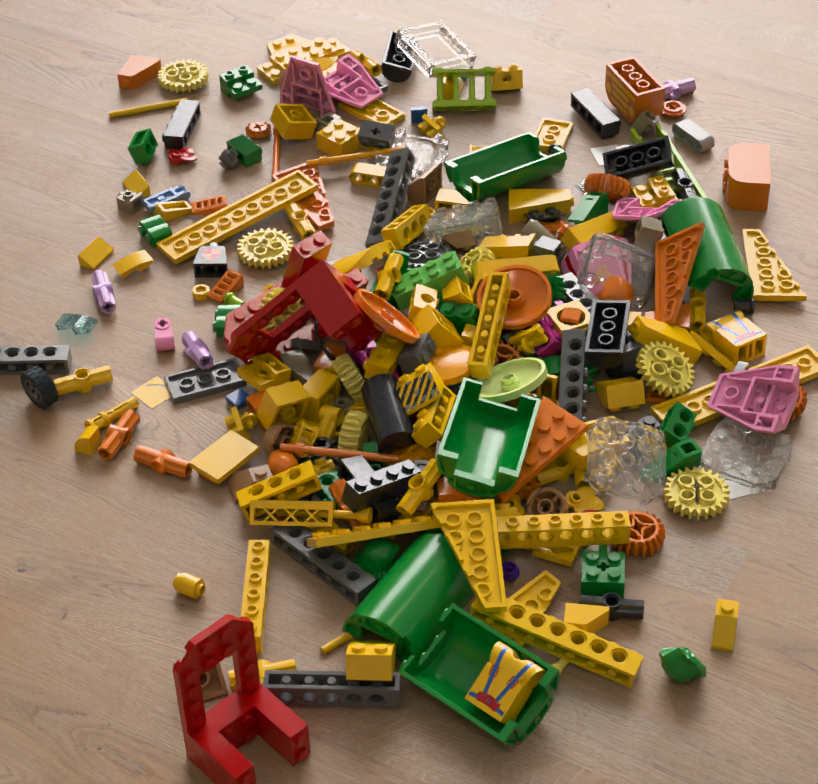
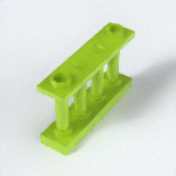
M485 66L482 69H444L438 67L432 70V78H437V99L432 101V111L496 110V99L491 97V76H495L496 68ZM443 77H452L453 98L451 100L443 99ZM459 77H468L469 98L467 100L459 98ZM475 77H484L485 98L477 100L475 98Z

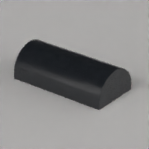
M390 30L381 64L382 74L386 79L392 82H403L411 76L420 37Z
M668 136L602 153L605 174L616 175L623 179H630L675 167Z
M593 300L584 351L585 358L591 365L601 369H610L622 362L631 300Z
M391 374L372 376L364 382L361 388L362 398L378 452L417 444L412 437L414 429L410 416L407 415L396 390L398 379Z

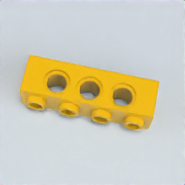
M428 204L412 206L381 230L383 240H391L396 250H403L405 245L410 244L414 238L419 237L421 232L428 230V227L433 224Z
M311 460L241 489L236 492L240 508L247 521H249L250 500L295 501L323 488ZM255 508V518L267 513L263 508Z

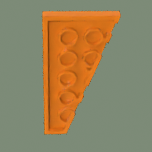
M307 163L271 175L272 181L275 182L299 169L317 183L318 191L302 198L296 203H299L302 210L307 212L308 220L318 231L334 227V219L317 166L307 167Z
M702 222L655 242V320L671 325L676 322L705 229V225Z
M543 396L518 480L509 491L497 493L495 498L505 503L588 431V425Z

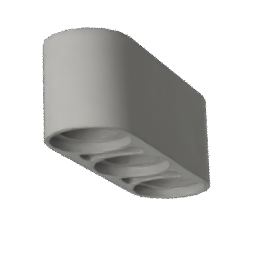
M685 119L672 125L674 136L697 153H702L715 146L714 138L690 119Z

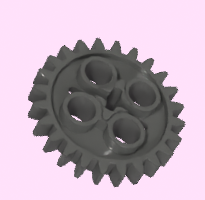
M424 239L423 242L417 240V243L411 242L410 245H405L404 249L400 251L410 254L408 268L413 269L425 265L430 260L438 259L447 252H452V248H449V245H445V242L440 243L439 240L433 242V239L427 242Z

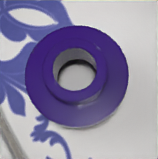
M512 561L502 563L503 579L505 581H513L519 577L520 570L516 563Z

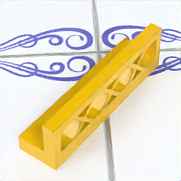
M250 500V525L333 527L335 502ZM255 508H263L269 515L263 521H255ZM279 509H284L289 516L284 521H278L273 514ZM288 509H296V510H294V511L291 513ZM300 509H304L310 515L304 522H299L294 516ZM308 509L316 511L312 514ZM320 510H328V522H320L314 515ZM292 517L295 522H290L288 520ZM311 518H313L316 522H308V521H309Z

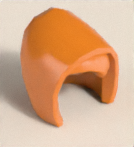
M610 276L602 288L600 298L601 300H631L632 303L634 289L623 278Z
M278 449L268 456L266 465L268 464L272 476L299 465V462L292 452L280 451Z

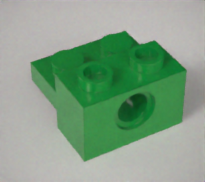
M242 65L239 68L219 74L220 90L227 97L232 96L234 99H238L263 90L262 84L254 77V71L247 65Z

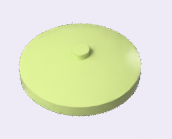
M526 357L513 359L494 366L491 379H476V381L483 382L479 398L502 403L519 398L521 394L525 395L533 391L547 377L548 371L544 361L538 358Z

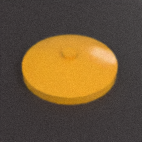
M462 343L458 346L436 347L437 349L429 363L431 362L445 386L459 383L463 380V377L469 378L471 376L468 368L471 346Z

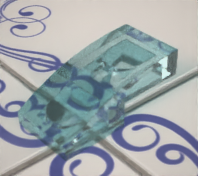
M64 313L55 323L57 330L72 329L75 335L87 334L91 332L98 321L86 315Z

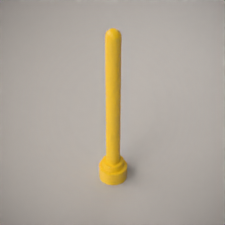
M372 507L356 513L350 510H333V518L357 519L362 524H371L373 510ZM279 509L275 512L277 516H289L284 509ZM288 509V510L292 513V512H293L294 510H296V509ZM300 509L294 514L295 517L310 516L304 509ZM308 509L312 514L316 511ZM320 510L314 516L316 518H328V510Z

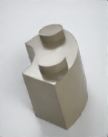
M641 215L634 233L636 241L631 246V265L650 270L653 263L655 264V242H658L664 234L661 220Z

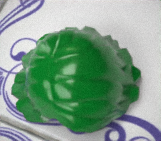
M387 538L369 539L354 554L353 563H356L367 574H371L375 579L379 580L392 567L395 554L400 550V547Z
M669 647L659 651L662 669L672 680L684 683L695 677H706V666L688 648Z

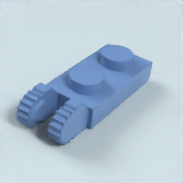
M183 185L143 199L142 203L150 213H154L156 203L188 200L191 192L186 190Z

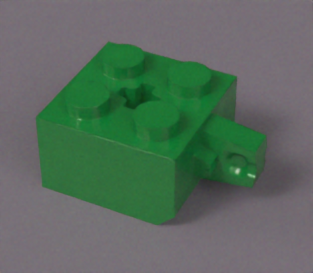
M599 545L598 551L582 550L581 595L603 597L606 593L613 592L624 599L625 552L607 551V545Z

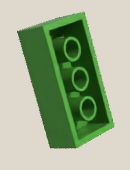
M453 251L447 252L442 257L430 260L425 265L413 268L401 275V281L394 284L392 293L402 314L405 315L409 312L410 298L416 284L438 290L437 298L439 299L442 297L441 290L455 276H458L467 285L470 283L456 252Z

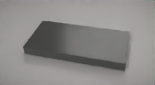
M236 357L213 363L214 365L210 369L202 370L200 367L163 376L174 405L247 386V382L237 375V367L240 366Z

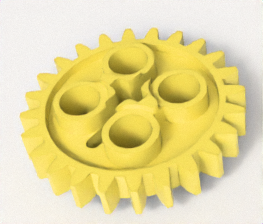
M184 59L181 62L176 60V63L170 62V65L165 64V67H161V70L158 71L159 85L162 88L165 87V90L170 89V92L176 90V93L179 91L184 93L185 90L191 92V89L197 90V87L202 88V85H206L209 78L207 67L201 65V62L196 63V60L190 62V59L187 62Z
M260 228L259 232L254 230L253 234L248 232V236H242L239 244H237V253L239 259L243 260V264L248 263L249 267L254 265L255 268L261 266L262 269L265 266L271 269V265L278 267V263L284 264V260H289L292 247L294 246L292 237H288V233L283 234V230L277 232L276 228L270 231V228H267L266 231Z
M656 340L655 343L649 342L648 345L645 344L637 354L636 361L638 363L635 366L640 368L637 373L643 374L641 380H646V386L651 385L652 391L657 389L659 395L664 392L666 397L670 394L673 398L677 394L680 396L686 393L693 385V380L695 379L693 376L695 371L691 369L693 364L688 363L690 358H684L685 352H678L679 347L674 349L672 348V343L666 346L665 341L660 344Z
M695 466L693 470L685 467L684 472L678 469L677 474L672 472L671 477H667L666 482H664L663 497H665L664 502L668 503V508L674 507V513L680 511L681 517L687 514L689 519L692 516H696V519L699 520L700 516H703L707 520L709 514L715 517L716 512L721 514L722 509H726L727 504H729L730 489H728V483H724V478L719 479V473L712 475L711 469L708 472H704V467L700 471ZM695 481L697 482V486H698V488H697L698 505H696V503H695V496H696V490H695V488H694V486H695Z

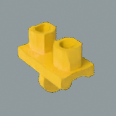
M424 114L422 116L423 122L417 125L419 131L423 135L426 133L431 142L437 138L441 141L446 139L441 132L446 127V119L443 116H438L432 120L428 115Z
M536 323L526 331H517L516 335L509 337L510 344L517 345V351L529 354L533 352L534 347L548 342V338L544 334V329L541 325Z
M236 406L232 407V414L224 418L229 431L232 430L251 441L247 428L252 429L256 425V415L245 412L242 416L239 415Z

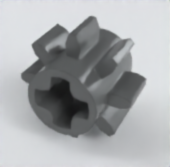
M224 149L218 157L221 160L219 164L226 169L227 167L232 169L239 160L236 157L238 153L233 149L229 151Z

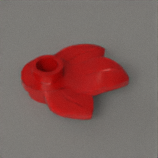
M175 148L168 151L169 162L174 165H180L183 161L193 162L197 160L196 157L192 156L194 150L191 148H182L180 150Z

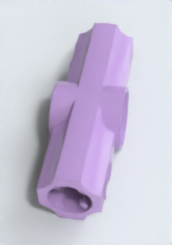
M693 78L677 82L668 80L663 84L665 87V99L677 100L681 95L696 90Z
M101 269L95 270L91 275L95 299L98 301L101 312L111 314L116 309L111 282H109L106 272H103Z
M193 330L185 331L182 334L181 341L186 348L185 352L202 370L210 369L214 365V358L209 352L210 348Z

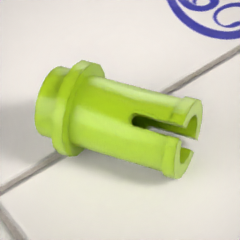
M230 292L226 293L223 298L225 305H243L246 303L237 298L236 294Z

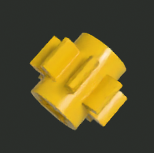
M326 457L314 461V468L318 475L336 469L331 459L326 460Z

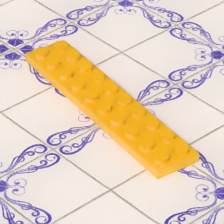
M298 169L157 242V248L177 265L196 255L201 246H209L213 242L219 243L288 206L289 202H297L318 191V184Z
M806 345L749 368L754 369L774 365L798 366L800 368L799 381L802 384L818 377V353L809 345ZM717 381L650 407V413L662 422L667 410L676 402H680L697 414L694 420L695 426L723 416L707 407Z
M509 503L495 504L496 517L518 515L517 506H510ZM432 514V518L431 516L412 517L413 521L411 519L393 520V524L391 522L373 523V528L370 525L352 527L353 531L343 528L332 530L333 534H330V532L312 533V537L306 538L307 547L319 548L440 528L434 514Z

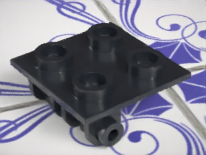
M547 207L545 211L530 210L528 214H523V216L528 218L526 224L531 219L553 223L556 220H561V216H566V213L560 211V209H555V207Z

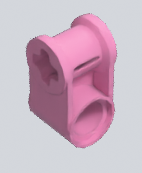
M168 318L157 319L154 322L157 352L174 350L175 343L170 320Z

